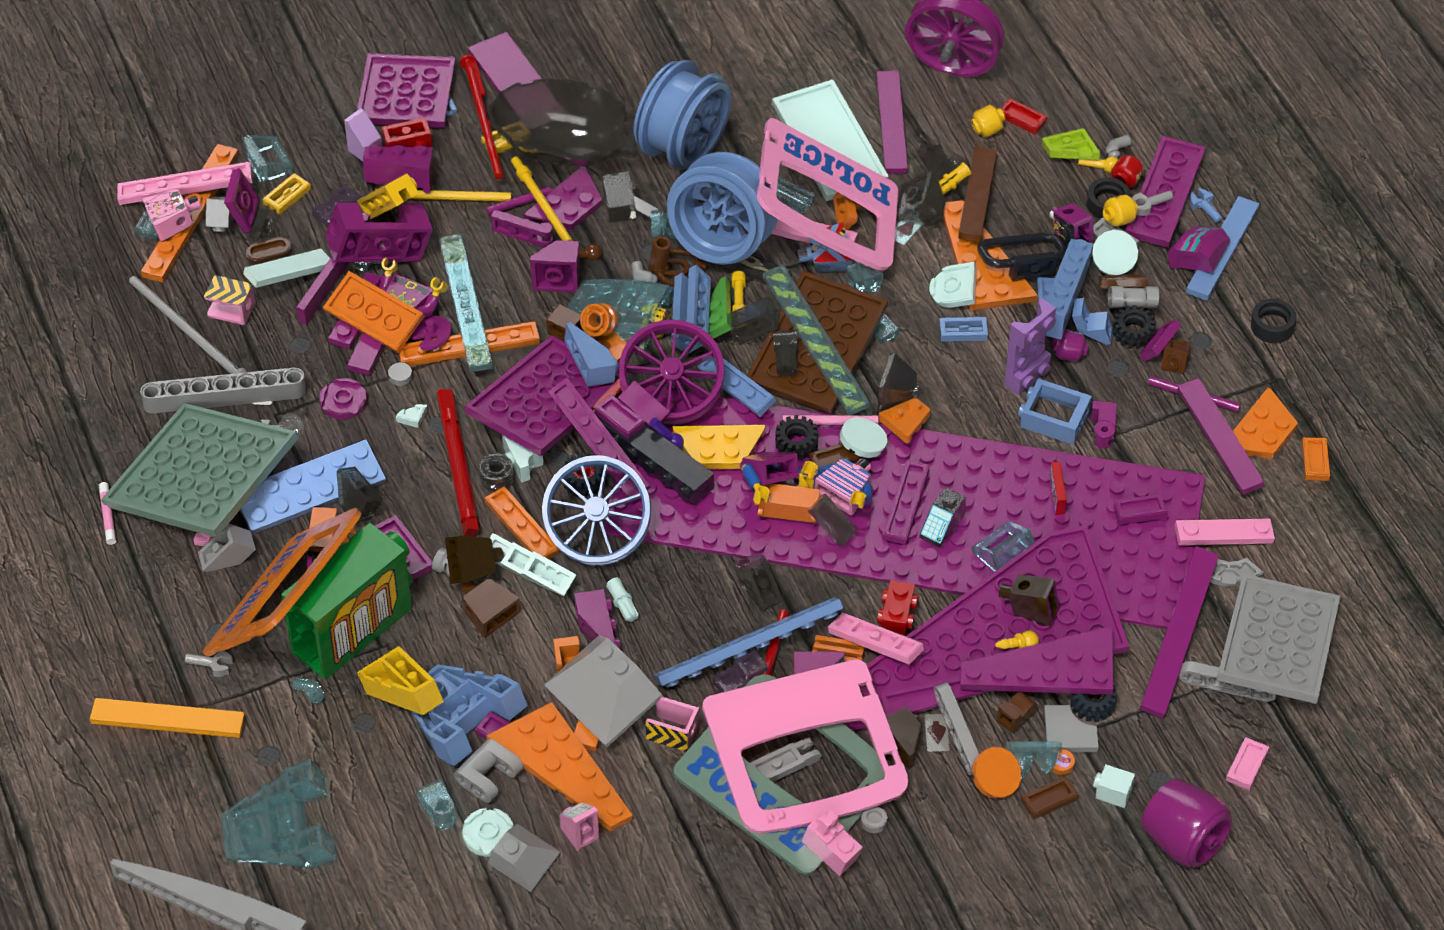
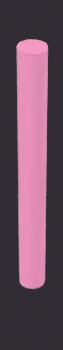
M783 415V420L785 422L786 417L790 416L791 419H794V415ZM798 415V419H802V416H805L806 421L809 419L813 420V425H844L850 418L857 417L869 419L878 424V416Z

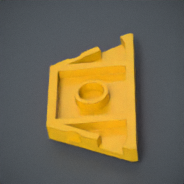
M765 425L673 426V433H678L683 437L684 444L682 450L707 469H740L742 458L753 454L758 440L761 436H764Z

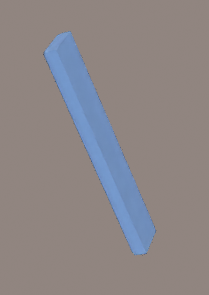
M1238 196L1221 226L1230 238L1229 245L1212 273L1196 270L1187 286V294L1208 301L1256 215L1260 203Z

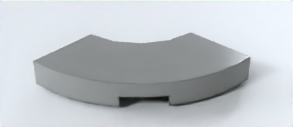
M1247 557L1232 562L1217 559L1210 583L1220 586L1237 587L1240 586L1243 574L1263 578L1264 572Z

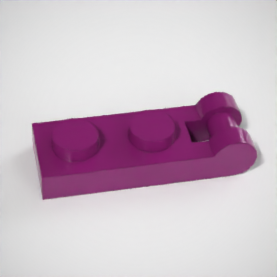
M494 210L491 215L492 231L543 248L553 243L552 225L549 223L538 224L498 210Z

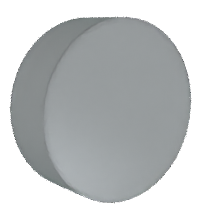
M406 363L393 364L388 370L390 382L396 386L408 384L412 380L411 367Z
M880 807L866 809L861 816V825L867 832L879 833L887 825V814Z

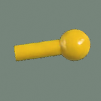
M1108 157L1105 160L1079 159L1078 165L1102 168L1106 173L1110 174L1111 168L1118 161V158Z

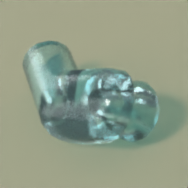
M298 677L294 678L292 689L304 691L312 703L321 702L324 692L317 681Z

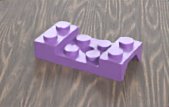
M1042 298L1038 301L1037 316L1029 323L1013 322L1010 324L1005 386L1018 395L1025 389L1028 390L1030 386H1033L1035 381L1040 376H1045L1051 368V353L1045 350L1044 343L1047 331L1051 330L1055 325L1056 307Z

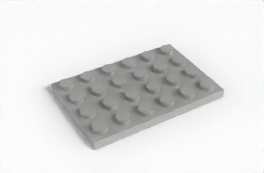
M1243 574L1217 681L1317 704L1340 596Z

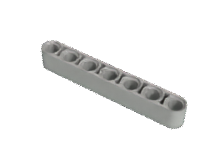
M285 368L149 382L141 387L140 393L146 412L164 413L177 411L183 403L202 408L298 399L305 395L306 384L304 373L301 369Z

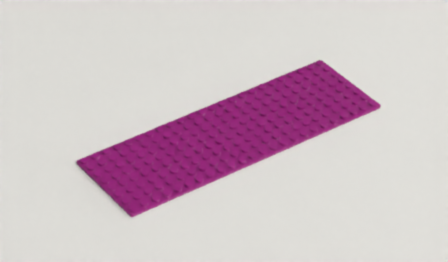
M651 385L644 389L652 395L658 386ZM664 387L656 397V400L667 409L669 388ZM671 389L670 412L688 410L678 390ZM684 391L692 408L705 399L696 392ZM719 396L715 405L701 418L676 426L765 425V434L763 437H760L755 451L751 454L755 455L763 452H778L775 446V431L777 424L780 425L783 415L832 414L772 405L759 417L738 400ZM878 422V425L887 435V444L879 456L872 458L863 457L871 465L868 473L871 475L870 484L873 486L872 502L869 505H864L863 509L858 507L851 516L820 497L816 523L758 516V506H754L755 502L753 501L755 489H751L748 482L744 481L741 469H709L714 473V489L694 505L688 500L682 499L672 488L664 486L657 477L645 472L635 461H631L651 486L647 490L651 502V521L643 542L890 583V580L913 583L917 588L958 595L968 592L1049 532L1087 525L1120 621L1167 629L1194 550V545H1178L1174 525L1176 520L1199 519L1205 477L1201 474L920 429L918 433L914 432L910 443L906 444L881 422ZM664 425L671 433H673V426ZM817 425L819 434L816 451L841 444L840 431L843 425ZM797 434L788 437L792 441L806 439L804 436ZM804 456V460L799 461V457H797L798 466L801 469L803 468L806 461H810V459H807L806 456ZM906 460L917 463L922 462V464L930 466L905 545L882 540V535L904 469L902 464H905ZM1051 462L1061 463L1067 498L1064 515H1055L1049 479ZM792 478L773 484L798 486L799 480ZM813 478V479H814V484H813V487H812V488L815 489V479H816V478ZM614 481L613 488L618 484L616 481ZM620 487L608 504L628 498V496ZM1155 494L1162 495L1167 510V518L1119 525L1113 506L1115 500ZM642 498L610 508L609 511L642 517ZM933 505L953 514L941 543L921 535ZM607 515V518L630 538L635 536L641 524V521ZM606 520L603 521L607 536L625 538Z

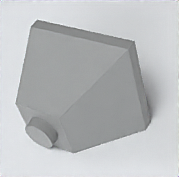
M516 824L505 832L493 848L488 864L532 892L559 856L560 851L519 824Z

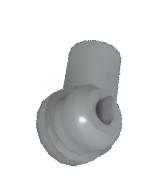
M1125 135L1111 140L1105 149L1108 157H1120L1118 149L1130 146V137Z
M634 261L631 264L635 283L651 287L657 284V276L643 270L642 262Z

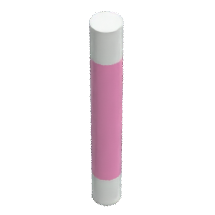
M106 482L99 484L100 499H102L109 491V485ZM101 501L106 543L113 545L116 543L112 508L103 505Z

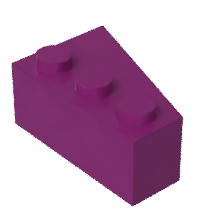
M379 145L365 147L363 155L364 181L386 185L408 173L409 177L415 180L417 187L423 188L425 193H430L434 172L433 148L425 146L403 147L400 145L393 147H381Z

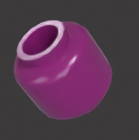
M1065 329L1062 339L1053 338L1052 351H1055V356L1058 359L1077 362L1081 356H1085L1087 353L1088 343H1085V337L1080 332Z

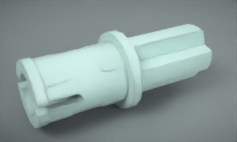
M620 578L609 580L606 587L614 599V606L619 608L626 621L629 623L633 622L638 618V612L631 601V594L627 593Z

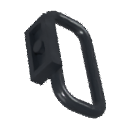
M1047 232L988 238L979 242L977 246L979 255L987 265L994 268H1010L1009 276L1012 280L1054 276L1057 262L1063 260L1067 250L1061 238ZM1047 241L1053 243L1059 253L1046 252L1012 256L1009 259H995L986 248Z

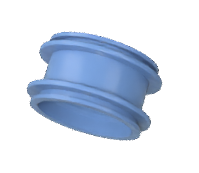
M690 60L673 61L665 65L648 85L636 112L634 138L641 151L648 156H655L662 152L667 153V160L670 166L677 170L689 168L697 159L710 154L719 141L730 114L732 94L725 79L717 73L708 74L703 78L700 77L697 66Z
M714 152L697 159L686 172L676 179L668 194L667 214L675 237L688 252L708 262L733 264L751 256L760 244L771 235L778 219L767 213L757 200L761 168L756 163L738 154ZM765 182V186L770 188V184ZM698 199H699V200H703V201H705V202H704V203H699ZM743 227H744L749 233H746V234H745Z

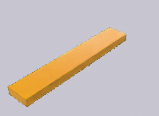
M95 698L90 716L91 724L234 738L241 737L245 720V713L238 711Z

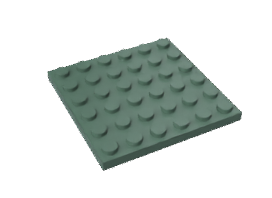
M183 403L101 501L103 505L112 509L217 538L299 438L296 431Z

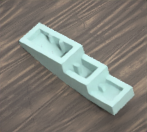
M492 533L490 538L493 548L501 547L504 552L503 560L495 562V564L543 588L565 596L576 574L534 551L532 553L518 544L510 543Z

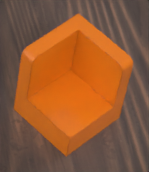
M578 636L553 639L557 673L580 653Z

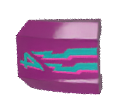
M1192 227L1168 251L1167 257L1170 267L1212 273L1229 245L1230 238L1223 228Z

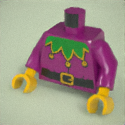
M384 258L382 267L385 269V275L381 277L379 288L422 312L425 316L423 319L431 316L439 302V294L446 292L448 289L447 283L442 281L440 287H438L440 279L435 277L431 280V288L398 274L392 277V273L398 269V264L393 260V265L387 268L388 258Z

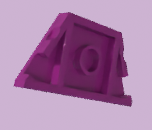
M584 166L580 167L545 196L565 229L571 231L602 206V198ZM538 203L524 213V219L530 221L534 219L551 224Z

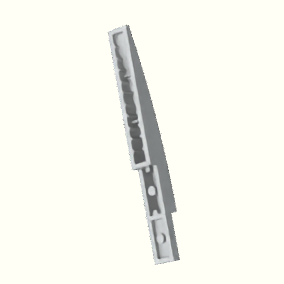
M112 859L110 862L113 877L228 930H308L306 920L231 890L144 865Z

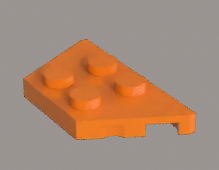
M1267 388L1236 426L1233 433L1248 456L1273 459L1297 429L1298 422L1274 392Z

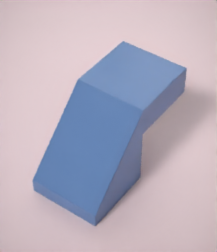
M1084 298L1075 299L1072 317L1078 332L1106 345L1111 344L1113 325L1108 312L1089 313Z

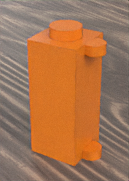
M773 483L762 485L769 488L770 493L767 503L762 498L760 504L754 503V506H758V516L816 523L820 504V489Z

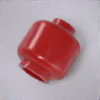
M1124 155L1111 168L1110 174L1112 178L1123 181L1128 188H1132L1143 176L1144 168L1137 157Z

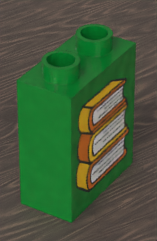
M371 523L366 525L350 538L349 542L344 543L335 551L311 584L286 613L285 619L291 653L324 680L333 675L412 609L409 586L413 584V578L407 570L406 557L410 554L408 545L399 534L390 531L385 535ZM296 583L281 594L282 601L287 596V594L292 590V588L296 585Z

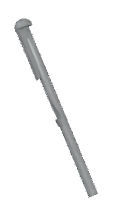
M132 276L129 279L131 285L230 374L247 372L245 368L239 369L140 279L136 276Z

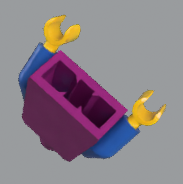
M763 452L743 457L740 463L744 481L748 482L751 489H755L753 501L756 504H760L761 498L766 503L768 501L770 490L761 485L792 478L799 480L797 487L812 488L814 484V479L809 480L807 478L808 475L801 473L802 469L798 466L797 453Z

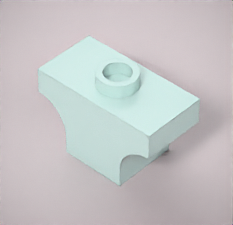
M502 435L503 448L506 452L505 459L508 466H513L521 483L530 480V472L534 468L543 465V455L540 457Z

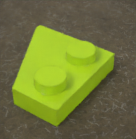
M1084 128L1042 138V146L1050 158L1100 159L1099 150Z

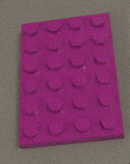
M551 335L466 404L465 413L541 457L575 428L548 391L567 377L592 409L594 404L619 379V373L615 372L613 383L587 387L566 343Z

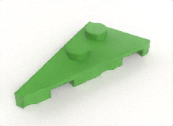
M726 276L720 279L710 298L708 334L713 339L732 330L730 282Z

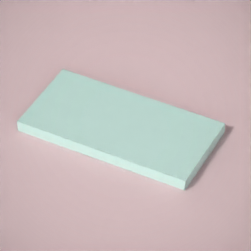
M834 80L772 98V105L783 123L888 178V174ZM815 180L825 200H832L837 191Z

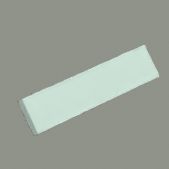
M317 249L245 267L243 274L257 288L320 272L330 258L322 249Z

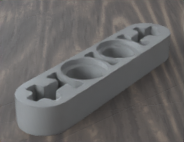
M1192 661L1184 662L1181 666L1179 678L1189 685L1267 702L1275 700L1277 695L1217 681L1214 678L1218 676L1219 667Z
M947 682L934 686L935 699L964 767L970 776L974 775V772L972 773V765L979 752L952 689Z

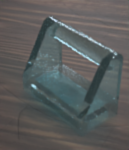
M249 135L242 138L244 152L261 183L288 174L294 170L277 137ZM273 147L280 162H266L260 151Z
M1007 521L974 544L971 550L995 572L1035 542L1029 528ZM1006 533L1012 535L992 550L987 548Z

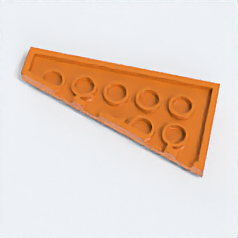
M964 201L941 203L940 210L956 265L975 262L977 266L975 304L968 305L969 310L1037 302L1038 295L1025 279L1012 280L1009 276L1010 268H994L983 261L977 251L978 243L984 239L992 238L984 226L981 241L958 238ZM1000 247L986 248L995 259H1009Z
M552 702L487 735L486 740L493 739L511 751L522 761L524 769L554 791L558 790L565 795L566 800L570 803L578 805L582 802L594 806L598 811V823L610 832L632 821V813Z

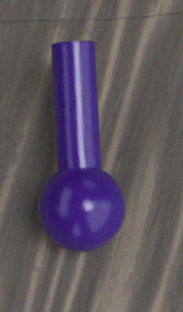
M653 418L650 421V425L660 435L678 448H683L684 439L680 434L671 433L657 418Z

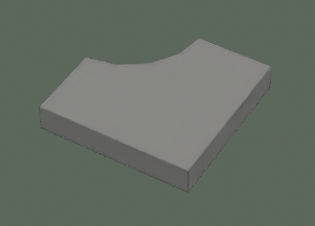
M1044 705L1047 753L1058 749H1065L1069 752H1098L1097 726L1087 725L1079 721L1073 715L1070 705Z

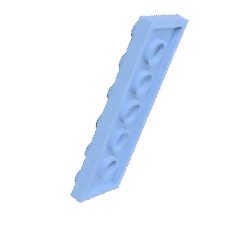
M367 440L267 477L240 509L251 531V535L312 512L313 507L322 508L338 502L337 473L353 471L355 495L386 483V478Z

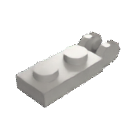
M806 738L795 744L786 745L750 762V764L774 782L805 766L818 762L822 755L818 750H812V752L801 756V754L810 750L813 746L810 738Z

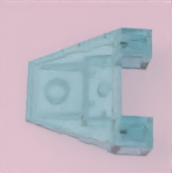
M311 759L287 767L280 772L282 776L270 784L266 782L261 786V791L251 798L245 797L221 815L225 855L228 861L314 868L336 859L334 840L330 833L320 823L307 828L304 803L327 794L324 773Z

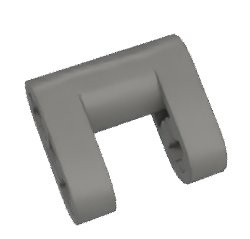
M1111 286L1108 288V308L1124 309L1125 306L1129 305V308L1132 309V305H1137L1136 309H1140V306L1145 307L1144 309H1156L1159 305L1158 286H1146L1144 288Z
M487 739L453 775L463 788L485 803H490L498 795L499 791L496 785L484 775L495 766L509 777L514 778L524 766L522 761L511 751L493 739Z

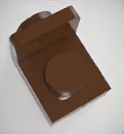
M1171 338L1164 349L1161 369L1183 374L1192 342Z

